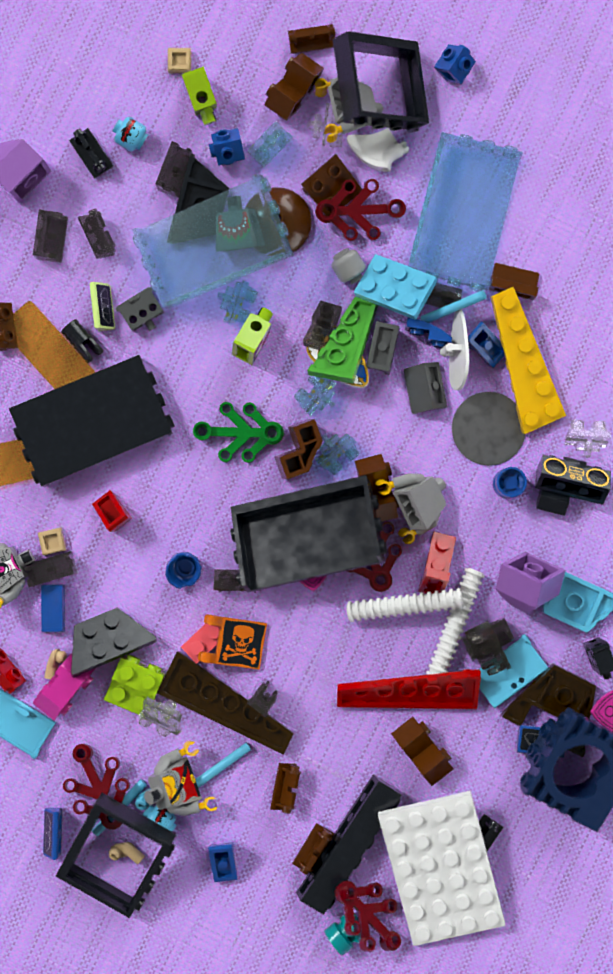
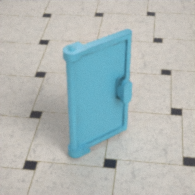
M523 634L519 640L478 669L481 672L480 690L494 709L548 669V666L531 645L528 636Z
M0 689V737L35 760L56 722Z

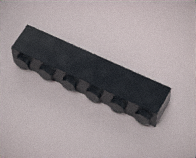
M372 775L332 836V840L327 844L312 867L313 871L309 872L297 890L296 894L301 902L323 915L327 909L334 905L336 887L341 882L348 881L349 875L353 869L355 870L360 865L362 855L366 849L368 850L373 845L375 835L381 830L378 812L397 808L399 805L401 794L395 787L376 775Z

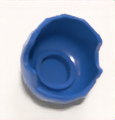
M180 552L173 555L167 562L165 576L169 584L178 589L193 586L201 576L202 566L198 557L189 552Z

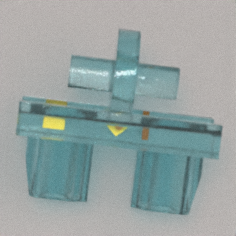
M275 121L247 150V153L265 168L292 140L293 136Z
M242 280L241 282H236L235 288L227 286L225 294L218 292L217 298L222 300L220 309L227 310L223 321L228 323H245L250 315V311L241 308L243 300L254 303L258 291L248 286L249 282Z
M309 376L308 382L314 386L313 389L308 393L301 388L294 396L299 402V406L311 416L316 409L322 411L326 405L331 408L334 407L335 403L331 401V398L335 394L332 388L336 383L331 379Z
M347 433L341 438L335 434L330 439L324 434L321 438L325 443L319 448L322 454L315 460L324 470L327 469L335 475L342 469V465L337 461L342 454L349 461L359 455L354 445L357 442Z

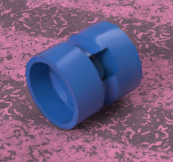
M508 467L495 474L492 486L498 496L513 498L524 492L527 486V479L522 470L516 467Z

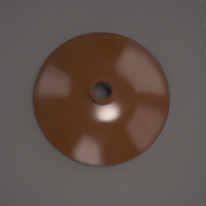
M281 187L265 189L256 194L245 208L255 209L266 246L254 248L265 255L276 257L289 255L302 247L309 237L312 224L309 207L304 199L292 190ZM274 215L281 216L279 222L273 221L272 218Z

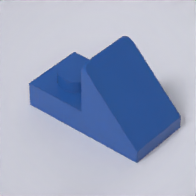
M480 322L468 336L469 349L477 352L488 366L494 368L505 356L504 349L492 331L484 322Z
M234 842L211 844L208 847L214 882L238 880Z

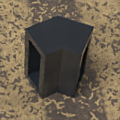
M539 490L536 509L565 516L570 497Z

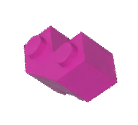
M72 653L55 672L56 674L45 684L33 701L35 706L54 721L60 714L65 716L73 705L70 701L82 687L85 690L93 681L91 675L95 669L72 678Z

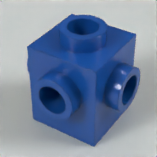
M448 44L434 68L445 81L462 84L476 61L470 55V50L464 45L455 46Z
M238 128L232 130L223 129L211 134L213 143L209 144L212 158H217L218 166L231 165L237 161L245 160Z

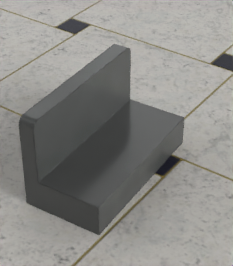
M376 321L366 365L367 368L383 371L387 375L390 374L399 326Z
M439 362L422 363L404 369L412 414L447 408Z

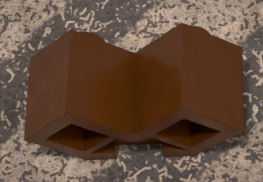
M303 53L288 60L285 65L287 71L283 79L276 85L274 83L271 84L266 92L268 98L264 105L286 121L298 111L302 99L307 93H311L315 87L316 80L319 79L324 70L322 66Z
M308 419L288 427L295 449L274 457L282 479L288 480L309 472L316 452L323 442L315 419Z
M382 454L356 460L355 466L358 477L367 475L372 485L373 496L377 495L379 501V509L376 510L377 518L380 517L382 522L398 518L397 508H399V504L392 490L389 494L382 495L378 491L384 490L386 484L379 486L375 484L380 479L389 482L388 476L392 475L389 462H384Z
M411 717L393 731L391 735L412 760L423 777L433 786L454 769L448 762L452 758L444 748L439 750L428 736L431 731L423 721L418 723L414 717Z

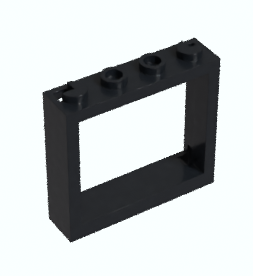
M346 31L333 39L344 123L354 124L355 127L368 125L372 126L373 129L388 127L391 131L407 129V132H417L420 127L429 123L417 41ZM354 52L399 58L407 116L362 111Z
M101 793L60 866L56 877L130 918L135 909L139 911L145 901L142 898L144 892L149 894L156 881L152 880L154 874L159 876L166 864L162 860L165 856L168 858L171 856L176 847L172 842L177 834L108 795ZM102 812L162 846L133 897L74 864Z

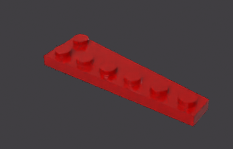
M464 669L457 672L337 684V707L477 709L481 672L480 670Z

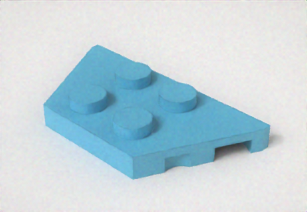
M565 572L560 594L542 605L543 613L587 633L600 620L606 618L613 611V593Z

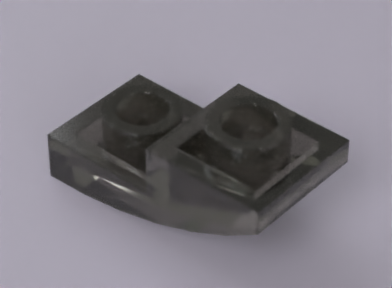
M320 300L312 315V324L303 339L304 346L316 350H321L322 347L326 346L330 339L329 336L337 326L342 306Z

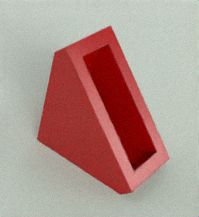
M111 490L92 503L109 532L117 531L132 519Z

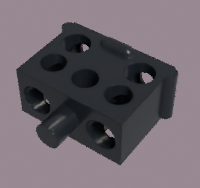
M598 637L583 643L592 669L599 675H603L604 679L611 678L610 672L613 671V656L607 641Z

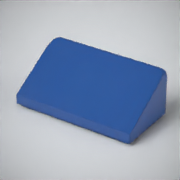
M41 585V632H64L65 585Z

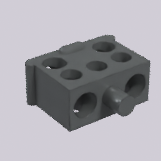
M151 287L146 288L116 308L132 331H135L144 324L149 331H152L156 328L152 320L164 313L154 297ZM156 305L157 309L150 311V306ZM141 311L147 312L145 317H140ZM132 317L137 318V321L135 323L130 322V319Z

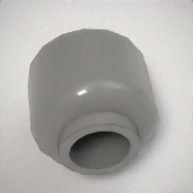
M346 248L332 257L334 261L331 267L341 282L350 281L351 284H354L362 278L363 275L361 273L365 270L366 266L356 250Z

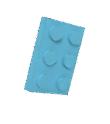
M375 254L354 290L355 297L416 320L434 289L437 278Z

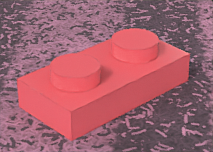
M205 623L181 646L196 664L199 662L198 653L200 651L210 652L217 645L220 626Z

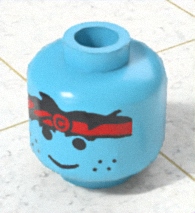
M126 117L124 121L119 119L112 130L116 133L114 141L130 152L135 149L140 150L148 136L145 133L146 127L132 117Z
M150 805L142 813L143 816L171 832L177 826L175 824L176 816L169 813L166 808L159 810L157 805L155 807Z

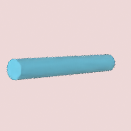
M483 290L422 315L421 321L430 323L485 300L486 294Z
M246 742L197 777L195 780L198 788L252 749Z
M140 779L125 795L122 804L128 806L147 784ZM108 816L110 822H113L115 820ZM100 821L93 828L92 832L98 837L106 828Z

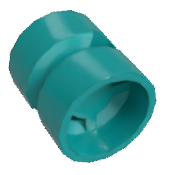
M354 913V919L359 922L357 915ZM345 914L340 917V923L334 922L324 930L330 943L342 956L353 948L354 942L360 943L361 940L360 933L356 936H348L345 933Z

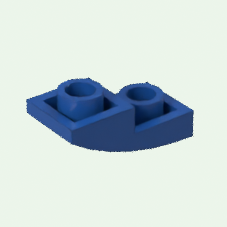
M407 318L405 330L410 331L411 335L423 336L424 333H428L427 343H432V347L443 348L446 344L452 342V337L440 328L425 321Z

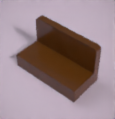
M495 263L488 290L501 292L514 287L517 297L534 300L537 297L539 288L537 287L539 273Z

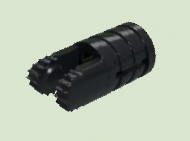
M77 319L71 321L62 329V335L70 341L71 345L74 346L75 350L87 363L91 362L93 358L84 347L85 344L97 355L104 352L93 337L79 324Z

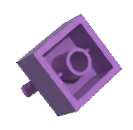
M23 139L0 143V185L20 203L51 172L44 159Z
M524 552L501 564L495 589L511 606L531 616L535 613L536 608L560 594L566 570L528 552Z

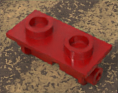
M0 648V686L5 692L8 691L11 694L17 687L25 683L26 679L22 676L21 671L10 661L7 654Z

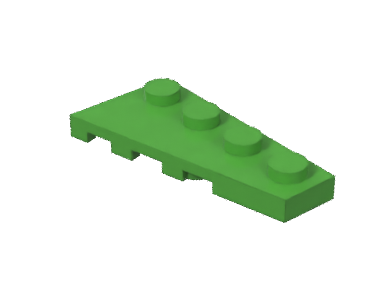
M355 297L340 319L339 326L329 336L330 339L326 346L321 348L317 355L318 358L308 368V375L353 384L378 305Z

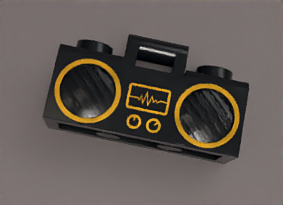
M542 454L536 470V489L601 505L604 504L610 491L611 471L598 466H587V462L568 457L560 459L553 455Z

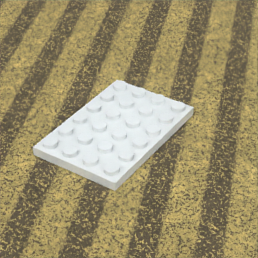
M471 791L378 812V818L413 946L506 926Z

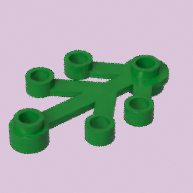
M223 402L219 409L221 414L227 416L237 427H210L208 423L203 421L196 423L193 427L194 436L201 441L209 439L210 436L237 437L226 448L219 451L218 457L222 462H229L233 454L251 437H258L260 439L250 449H245L241 454L244 462L251 463L255 460L256 454L267 444L275 445L284 436L282 426L274 421L268 422L257 411L255 404L251 402L243 406V413L248 417H252L261 428H251L234 411L233 405L230 402ZM229 405L231 411L224 413L222 411L223 406ZM249 405L254 407V412L251 414L245 411ZM202 427L207 429V434L204 436L199 435V429ZM270 429H274L277 432V435L273 438L268 436ZM223 451H228L230 453L228 459L221 458V453ZM248 451L253 453L251 460L244 458V454Z

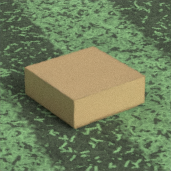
M168 48V73H186L191 71V48Z
M62 528L38 533L42 555L67 550Z

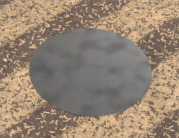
M482 392L467 398L457 409L452 422V435L458 450L467 459L481 465H497L509 460L519 451L525 438V434L521 431L516 403L500 393Z

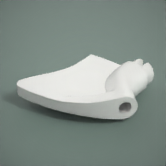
M389 128L375 134L347 136V143L353 153L367 166L378 171L389 172L392 163L403 157V154L409 152L407 143L405 141L398 143Z

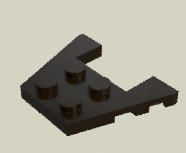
M552 663L501 713V716L521 726L531 706L534 705L557 718L569 707L574 712L590 719L596 685ZM585 745L568 749L581 757H584L586 751Z

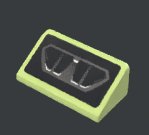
M90 282L94 327L98 331L114 330L115 321L111 286L107 283Z

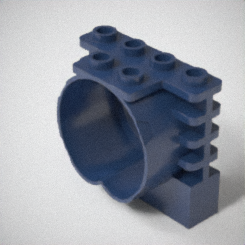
M568 707L565 712L559 715L557 721L549 718L547 723L541 726L536 741L528 747L526 758L531 767L528 772L522 775L520 788L524 795L532 796L536 801L544 802L548 807L556 808L560 813L570 815L575 822L598 832L613 808V731L606 726L599 725L594 720L586 718L582 714L574 712L573 709ZM579 745H589L603 752L601 759L592 764V773L586 781L569 786L555 784L553 778L554 766L558 758L566 750Z

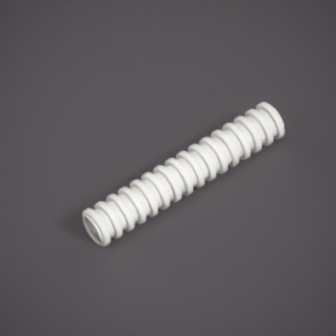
M465 568L466 574L462 575L463 582L459 583L463 593V609L456 607L455 610H449L451 614L446 618L448 622L444 623L445 630L441 631L443 635L442 637L439 636L440 643L436 644L438 648L433 652L435 656L431 657L432 664L428 665L430 669L426 671L427 675L449 672L447 668L451 667L450 660L454 659L452 655L456 653L455 647L459 646L457 642L458 639L461 640L462 638L460 634L464 632L462 628L467 624L465 620L469 619V616H467L468 612L472 611L470 607L471 605L474 606L473 599L477 598L475 595L476 591L479 592L480 590L478 586L482 585L481 578L485 577L483 573L471 568Z
M457 588V591L449 589V592L442 590L441 593L435 591L433 594L429 591L427 594L423 592L420 595L413 593V596L406 594L405 597H402V595H399L398 598L391 596V599L384 597L383 600L377 598L375 601L373 599H369V601L364 599L362 602L356 600L355 603L348 601L346 609L348 620L354 622V619L361 621L364 618L366 621L369 618L374 620L376 617L382 619L383 616L390 618V615L397 617V614L404 616L405 613L412 615L413 612L419 614L421 611L425 614L426 611H430V613H433L434 610L441 612V609L448 611V608L455 610L456 607L463 609L464 600L462 590Z

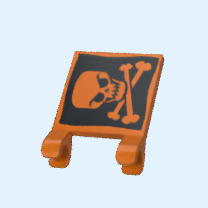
M206 614L204 623L220 626L216 653L200 651L198 653V660L203 663L260 669L267 623Z

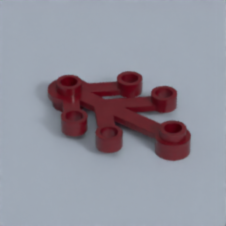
M369 179L365 182L364 188L348 206H338L348 194L356 190V184L353 180H345L341 185V189L331 200H322L317 204L315 214L323 223L332 222L343 233V237L347 241L355 240L358 232L354 227H349L339 217L340 215H348L366 232L368 239L376 240L380 237V229L369 223L362 215L388 214L392 218H399L404 215L406 205L400 199H393L388 204L362 205L371 193H375L379 189L378 181ZM347 182L351 183L353 186L351 191H347L345 189V184ZM369 182L375 183L373 191L368 189ZM393 204L399 207L397 213H393L391 210ZM324 207H329L331 210L328 216L323 214ZM372 228L377 231L375 237L369 235V231ZM349 229L354 231L353 238H348L346 235Z
M391 522L383 523V526L386 524L391 525L392 530L390 533L380 532L381 540L384 539L385 542L395 530ZM391 544L388 548L389 555L382 568L379 563L371 565L372 571L361 567L348 570L347 572H355L369 579L370 586L375 591H386L392 585L390 571L396 558L402 554V548L399 544ZM393 546H397L399 548V553L397 555H393L391 553V548ZM378 576L385 578V582L381 585L376 582Z
M88 744L75 746L72 753L73 758L82 764L92 787L78 783L74 778H69L63 783L64 791L67 793L77 792L94 799H98L101 793L108 795L115 772L120 767V760L117 757L106 759V771L101 783L91 761L93 756L91 746ZM80 749H83L85 751V756L83 758H80L78 756V751ZM111 759L116 761V767L114 769L110 768L109 761ZM121 778L116 781L115 789L117 792L114 797L115 800L123 803L125 794L130 789V781L128 779ZM69 781L74 783L73 790L67 787ZM121 781L126 783L125 790L119 788ZM83 799L77 800L73 804V810L76 814L85 813L89 815L93 807L88 805L87 801ZM79 802L84 804L83 811L77 809ZM103 812L99 817L102 825L107 829L114 830L122 825L117 820L110 822L108 815Z
M343 881L336 887L335 897L339 903L344 905L345 933L348 936H356L360 933V949L363 952H371L375 949L376 942L373 937H370V925L380 935V946L384 951L397 950L401 945V937L395 931H389L373 914L377 912H384L385 914L395 913L397 910L396 901L394 899H384L382 902L364 904L358 897L367 895L370 898L380 897L383 892L382 886L379 883H370L368 886L356 887L351 881ZM354 908L358 912L359 922L354 919Z

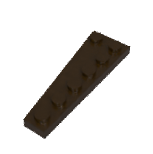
M177 651L157 694L284 755L294 734L293 731L196 664L186 655Z

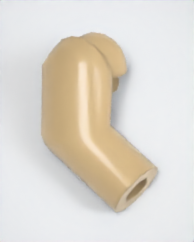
M55 649L51 652L44 678L51 679L56 674L59 663H63L67 659L65 651Z
M130 842L116 843L111 846L109 851V857L112 860L116 861L119 858L129 857L137 865L145 857Z

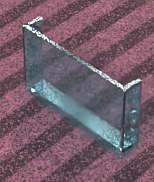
M442 132L408 266L435 276L437 281L438 279L446 280L447 284L460 287L462 284L470 286L469 289L475 292L487 291L490 287L491 282L489 281L518 164L523 152L518 151L513 146H496L493 141L489 140L476 141L473 140V137L465 134L456 136Z
M254 174L252 175V180L145 228L132 229L134 244L140 249L143 257L141 259L142 265L149 272L151 288L157 293L162 308H172L293 256L286 237L288 236L287 227L280 221L278 216L280 209L277 202L271 198L269 192L271 191V186L266 177Z

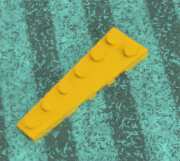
M510 287L490 296L497 328L500 332L501 345L505 353V363L511 379L510 384L515 396L521 431L523 434H527L566 416L515 289Z

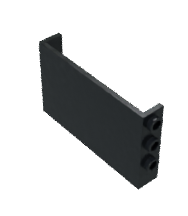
M140 355L9 408L16 425L13 431L17 440H22L25 449L22 452L27 463H32L34 470L31 471V474L36 484L40 483L41 487H46L49 483L167 434H173L171 428L175 427L170 414L165 416L162 408L166 406L161 393L156 394L153 385L157 384L152 371L147 373Z
M367 475L232 506L233 528H231L230 532L232 540L236 544V550H234L233 554L236 564L239 565V572H237L239 586H242L249 593L384 563V554H387V546L385 540H381L380 532L383 531V524L381 518H377L376 510L379 509V501L377 495L373 496L372 485Z

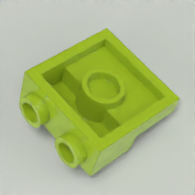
M128 654L127 657L123 656L120 658L104 700L147 718L166 674L161 672L162 668L150 663L148 666L139 663L141 659Z

